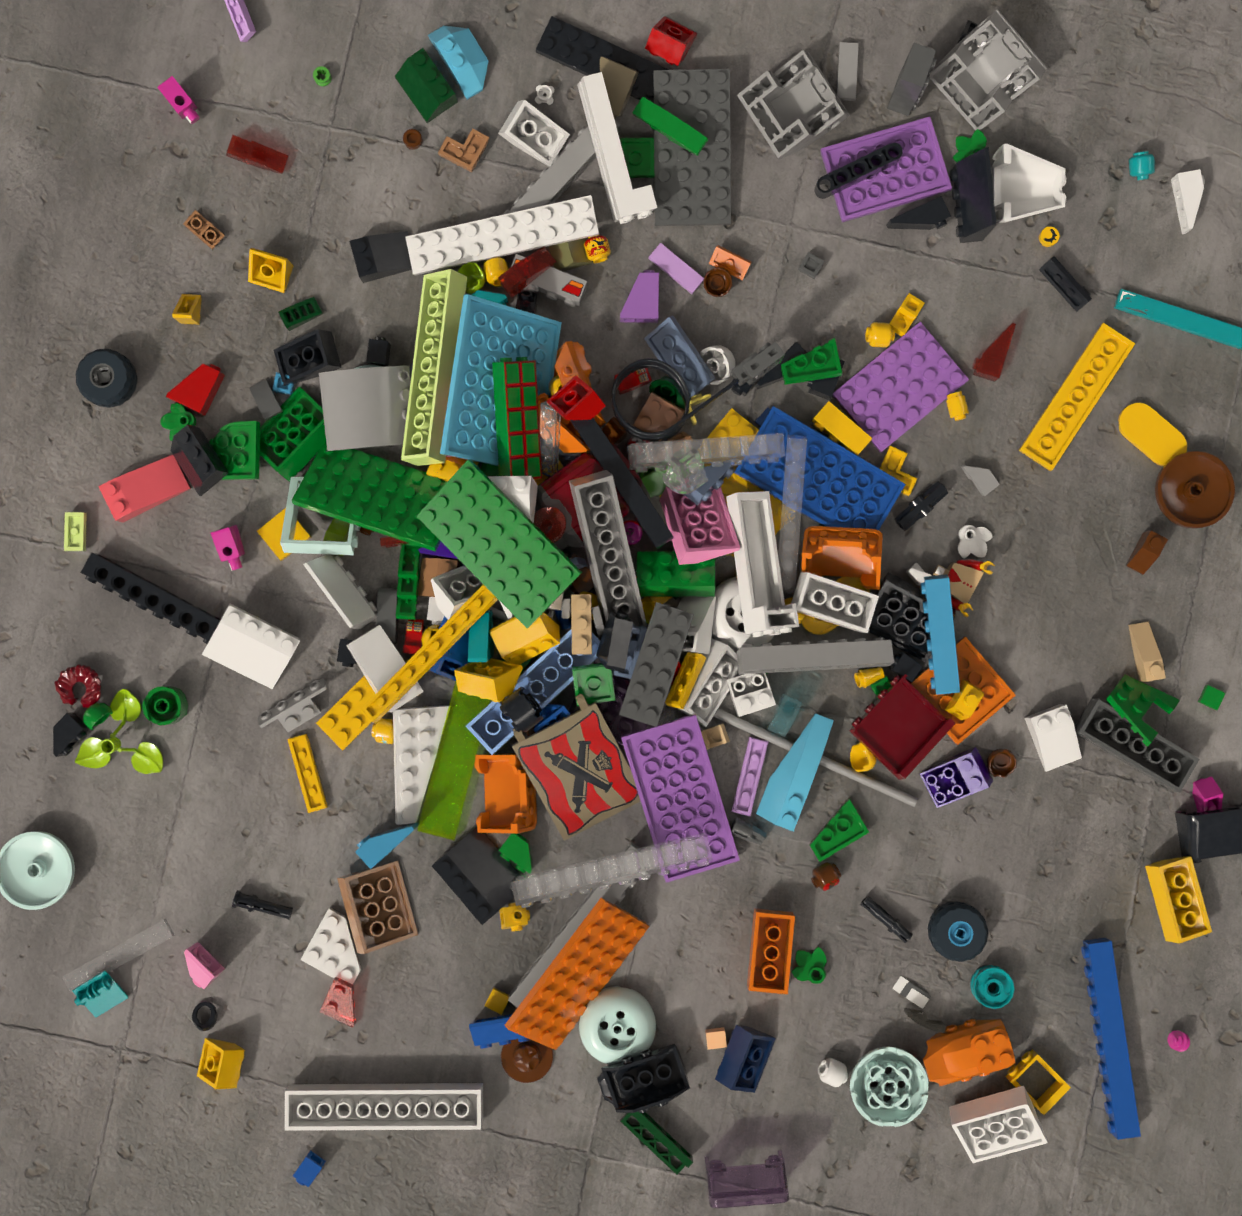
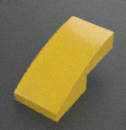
M908 293L889 323L892 330H895V333L901 337L905 335L925 302Z

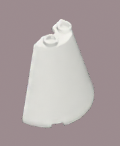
M1003 144L999 147L992 157L995 161L991 167L996 222L1005 223L1065 207L1066 195L1062 192V187L1065 186L1067 180L1065 168L1009 144Z

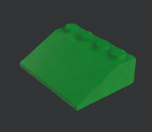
M300 386L281 405L283 412L268 419L260 427V455L276 472L289 482L291 477H295L316 455L319 449L326 444L323 408Z

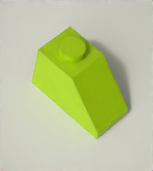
M334 518L325 533L323 541L347 542L350 523Z

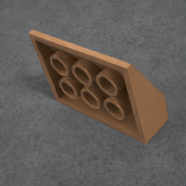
M398 860L337 878L357 953L366 954L418 935Z

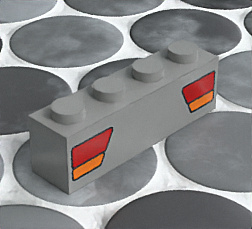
M518 254L515 255L508 273L509 280H511L513 285L518 287L524 285L529 287L528 290L534 293H545L546 297L552 300H557L558 298L563 300L564 304L571 307L575 305L580 307L588 286L586 280Z

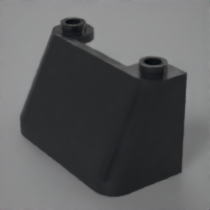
M1242 803L1231 808L1203 812L1194 811L1187 814L1185 811L1175 813L1182 857L1191 856L1193 863L1202 862L1201 859L1242 853Z

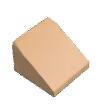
M724 1027L705 1030L708 1050L727 1047Z

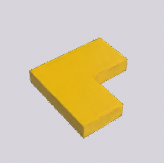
M889 446L879 469L903 482L905 486L901 493L910 496L917 478L900 471L908 453Z

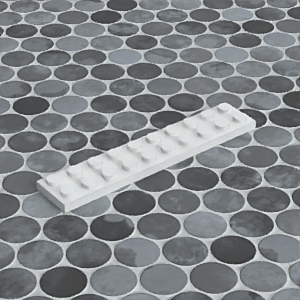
M589 195L406 236L413 275H419L470 262L483 261L599 235L593 199Z

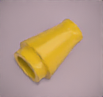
M881 667L858 670L854 674L855 682L859 688H866L885 677Z

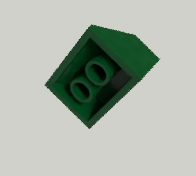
M424 48L408 57L395 75V79L426 123H429L458 103L456 94Z

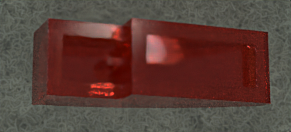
M232 135L226 156L280 174H283L289 156L255 141L250 142L235 135Z

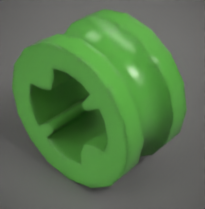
M317 67L313 72V78L319 86L324 87L330 84L332 78L326 67ZM319 74H325L326 78L322 80V78L319 77Z

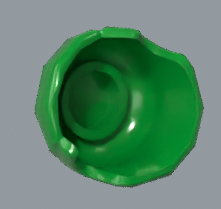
M95 703L86 709L83 716L84 723L89 729L93 730V726L103 723L110 714H113V711L105 703Z

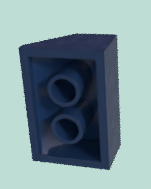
M736 1025L728 1047L725 1050L721 1065L717 1070L715 1080L730 1090L755 1093L776 1038L748 1026Z

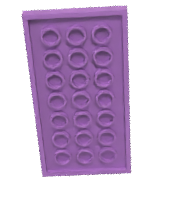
M696 714L621 736L666 883L740 861Z

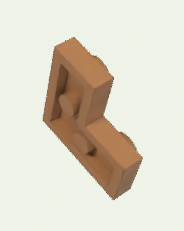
M472 128L464 145L447 136L438 154L456 165L473 172L490 138Z

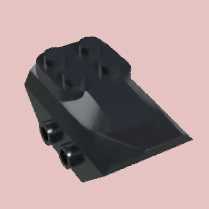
M675 1044L654 1051L650 1049L644 1050L636 1057H632V1055L626 1056L621 1059V1062L602 1067V1073L597 1078L604 1100L614 1105L616 1113H635L638 1111L639 1113H644L650 1110V1107L667 1105L669 1101L690 1089L686 1069Z

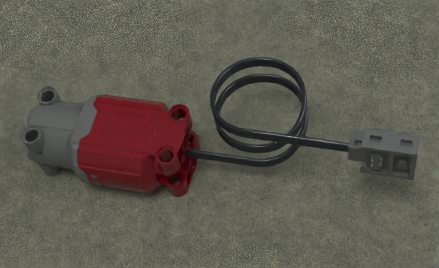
M776 341L773 344L768 342L759 349L760 352L758 354L756 352L732 369L731 375L735 380L689 414L690 398L687 386L681 375L669 364L658 359H641L629 364L618 374L612 386L611 398L613 412L619 424L636 438L647 441L662 439L631 463L623 456L617 446L612 444L641 488L642 481L632 466L676 435L689 418L738 383L741 386L745 382L751 385L781 363L785 353ZM644 368L658 369L668 374L677 383L685 401V413L681 420L663 431L653 433L640 431L625 421L617 408L615 396L621 382L637 370ZM581 453L537 487L534 524L560 551L568 546L584 547L569 481L604 471L591 453ZM616 489L622 518H624L629 513V507Z

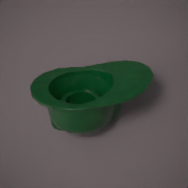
M665 375L650 384V394L654 392L685 410V402L680 394L681 390L672 378Z

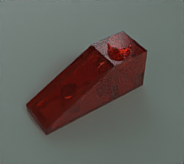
M542 247L498 277L499 283L510 297L513 298L555 264L556 260L545 247Z
M1015 323L1009 325L978 358H975L972 369H975L974 376L993 382L1000 378L1016 326Z

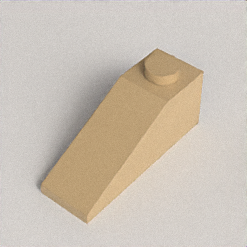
M1149 622L1128 625L1138 680L1148 682L1165 679L1163 660Z

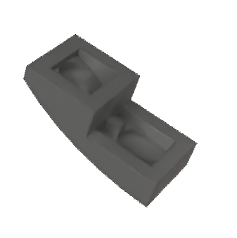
M267 379L249 388L266 421L283 412Z

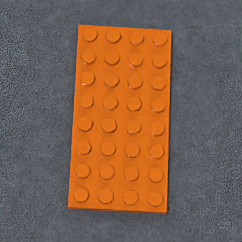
M600 898L506 1022L505 1027L514 1033L557 1050L575 1027L580 1016L587 1009L586 1005L588 1002L598 996V993L609 982L610 978L650 926L609 901Z

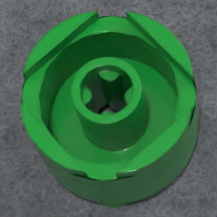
M172 686L156 687L148 692L143 701L142 709L149 721L157 725H170L179 722L187 715L188 701L185 694L179 688Z

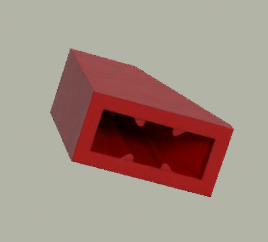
M211 363L209 366L202 364L170 390L166 397L206 416L225 375L220 372L221 368Z

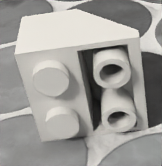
M766 673L744 674L727 680L738 717L776 705Z

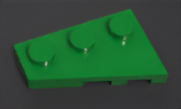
M835 338L822 346L819 345L813 348L812 351L804 355L801 354L781 364L784 385L842 376Z
M849 798L809 844L819 862L869 833Z

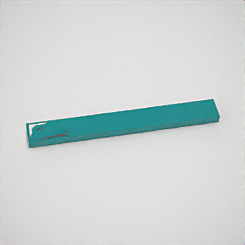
M1124 289L1119 290L1114 309L1242 350L1241 327Z

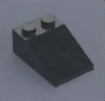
M408 231L370 235L349 241L358 275L363 283L412 270L406 236H409Z
M316 329L274 349L283 386L319 377V373L335 371L342 368L334 338L330 331Z

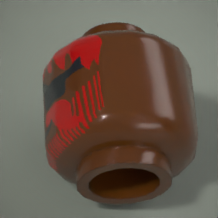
M825 862L813 869L811 881L816 888L819 887L823 891H827L839 884L841 873L834 863Z

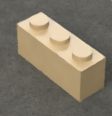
M591 594L571 595L572 655H592Z

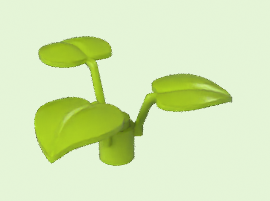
M122 689L114 696L110 705L113 711L111 717L117 721L122 720L121 724L107 739L102 740L97 737L86 739L82 743L74 762L87 768H101L110 762V754L116 751H132L135 753L131 758V762L136 771L143 774L160 773L163 769V756L155 744L142 742L138 749L122 748L120 739L116 737V734L125 725L126 721H135L141 714L139 700L129 690Z

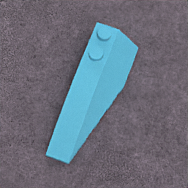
M816 713L814 714L797 741L790 748V751L782 759L778 768L770 776L757 809V815L777 826L794 832L834 720Z

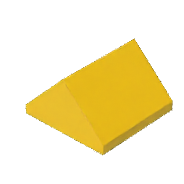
M250 248L248 282L285 293L293 269L292 263L287 258Z

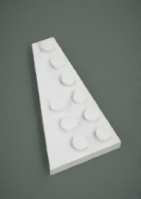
M450 705L400 708L393 711L395 822L397 825L417 822L451 708Z

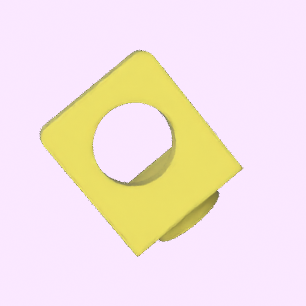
M698 394L691 397L688 413L693 411L691 406L707 401L711 398V394L704 396ZM693 415L690 419L694 426L696 425L697 421L695 416Z

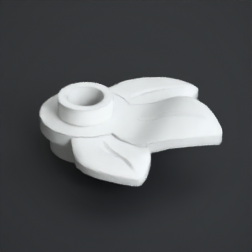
M964 525L959 530L960 542L958 544V552L960 556L966 558L972 553L976 557H985L987 553V544L985 542L993 538L992 533L985 527L975 528L973 525ZM970 531L971 536L968 538L967 533Z

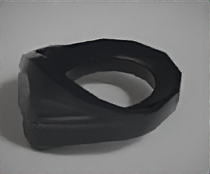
M204 1001L194 1008L192 1021L197 1029L208 1031L214 1027L217 1021V1011L212 1003ZM203 1006H208L211 1010V1016L207 1023L201 1024L197 1018L198 1010Z

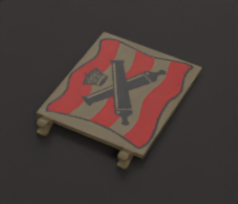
M583 694L576 696L577 703L581 708L579 711L526 738L522 731L517 732L513 728L514 736L518 742L514 743L512 748L564 841L640 802L631 769L596 702L588 705Z

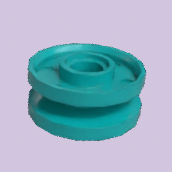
M984 965L978 968L970 981L973 996L987 1008H1002L1013 998L1015 990L1013 980L999 966ZM995 982L996 988L993 991H989L988 985Z

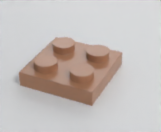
M652 392L633 426L644 432H660L681 420L685 410Z

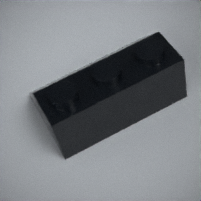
M187 424L173 436L170 451L199 496L206 493L229 473L199 427Z

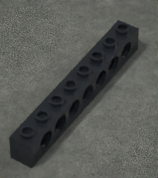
M91 552L80 572L86 575V580L94 584L96 582L103 584V589L111 593L116 591L123 600L129 602L131 599L136 602L135 606L145 611L149 609L153 611L152 615L162 620L163 618L170 620V625L179 629L180 627L187 629V634L193 637L198 635L204 638L203 642L208 644L221 620L100 554ZM107 569L108 576L104 579L102 572ZM124 578L125 585L121 588L119 580ZM138 587H141L142 593L138 597L135 591ZM154 596H157L159 602L154 606L152 599ZM171 605H174L176 611L174 614L171 615L169 612V607ZM190 613L193 619L192 622L188 624L186 622V616ZM207 622L209 624V631L205 633L202 626Z

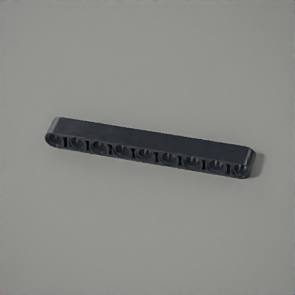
M595 419L570 420L602 469L607 470L613 475L615 488L655 547L658 549L674 538L672 533Z

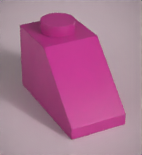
M1212 776L1193 782L1192 794L1198 811L1222 809L1223 792Z

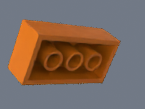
M754 908L747 979L749 991L788 995L795 922L793 912Z

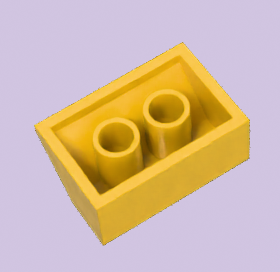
M545 613L528 629L516 617H513L489 630L501 657L506 662L521 664L560 644L559 625Z
M492 658L488 662H470L454 670L458 692L478 696L481 699H490L493 702H501L505 697L513 693L523 667L519 664Z

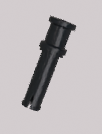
M239 890L236 891L232 902L233 908L241 907L248 909V912L256 910L286 918L287 920L291 918L293 907L261 900L256 895L242 894Z

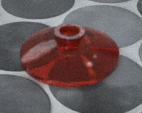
M544 507L535 512L534 524L555 543L565 532L566 518L559 509Z

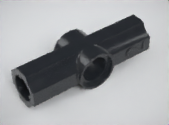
M939 481L934 483L927 491L908 504L909 506L894 519L896 524L904 531L908 530L916 521L934 509L933 506L948 494L946 487Z

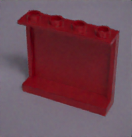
M906 674L896 675L890 681L891 686L887 690L883 689L877 695L878 700L875 703L871 702L864 709L866 713L862 717L858 716L851 723L853 727L849 730L898 780L906 779L956 724L951 718L946 719L905 679L907 677Z

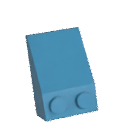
M416 822L375 834L372 837L368 835L357 844L359 849L355 853L372 869L411 834L419 824Z

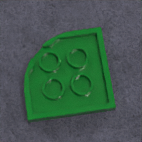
M239 421L229 423L220 428V432L214 439L211 438L209 443L229 472L221 480L259 479L260 422Z

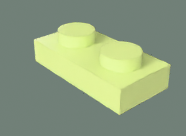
M65 512L64 551H86L87 513Z

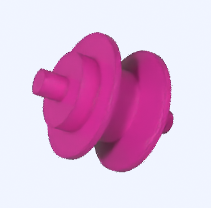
M1176 1030L1168 1035L1167 1041L1172 1049L1183 1052L1189 1048L1190 1039L1187 1034Z

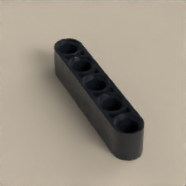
M890 143L820 177L814 189L815 195L821 199L828 198L894 166L903 154L902 146L898 143ZM888 152H895L897 157H891ZM871 160H877L880 165H873ZM854 168H860L863 173L857 174ZM842 176L846 181L840 182L837 180V177ZM820 185H827L828 190H822Z

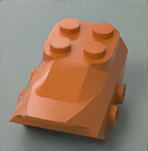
M566 341L557 351L554 377L559 376L563 387L576 375L592 388L589 379L592 369L585 358L584 347L578 342ZM601 413L593 417L600 428L606 423Z
M975 1019L964 1021V1024L959 1026L949 1025L945 1027V1030L938 1032L926 1041L928 1049L923 1058L929 1082H936L939 1084V1087L960 1080L961 1082H966L977 1075L987 1076L992 1072L1015 1064L1011 1042L1001 1019L976 1021Z

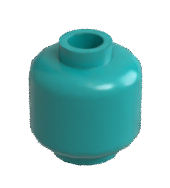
M1149 151L1133 153V157L1129 158V174L1132 177H1137V180L1149 179V175L1155 172V157L1153 154H1149Z

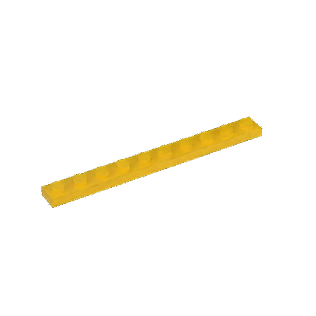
M484 584L361 708L373 723L376 724L498 600Z

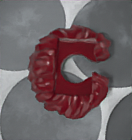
M77 665L71 668L68 667L65 671H61L59 679L54 682L56 691L60 694V699L64 704L74 705L79 698H75L73 693V686L77 682H82L86 686V693L80 699L83 708H88L100 699L101 680L98 678V673L92 670L90 666Z

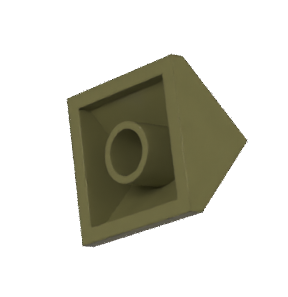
M583 238L548 246L554 268L564 272L592 264V261L587 258L584 249L586 239Z

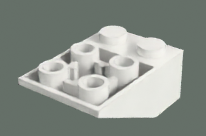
M716 596L682 597L677 609L694 614L682 649L683 652L709 654Z

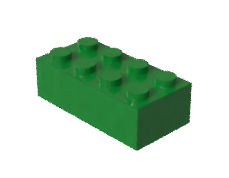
M637 552L636 580L640 597H715V558L696 564L679 565L675 552Z

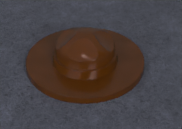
M514 1039L511 1040L510 1044L503 1045L501 1051L502 1066L505 1072L516 1081L523 1083L538 1081L547 1074L552 1065V1048L531 1039L524 1042Z

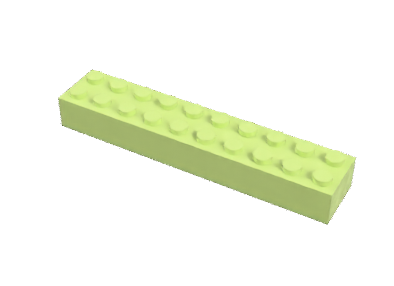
M452 269L426 274L423 277L401 460L417 466L445 463L446 455L440 454L463 296L465 295L467 283L466 276Z

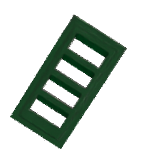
M311 297L278 312L289 331L323 314L315 297ZM308 305H312L315 310L314 313H311ZM305 308L308 315L304 316L301 309ZM298 311L301 318L297 319L294 312ZM288 315H291L293 319L292 322L289 321L287 317Z

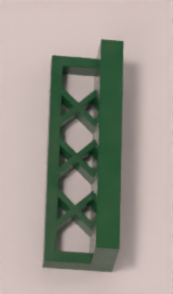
M639 1111L626 1113L620 1119V1122L676 1175L685 1166L689 1168L692 1165L693 1156L648 1113H639ZM632 1115L640 1122V1125H631L627 1119ZM642 1129H647L654 1138L646 1139L642 1135ZM656 1142H661L668 1149V1152H659L656 1149ZM670 1156H676L681 1161L677 1168L671 1163Z

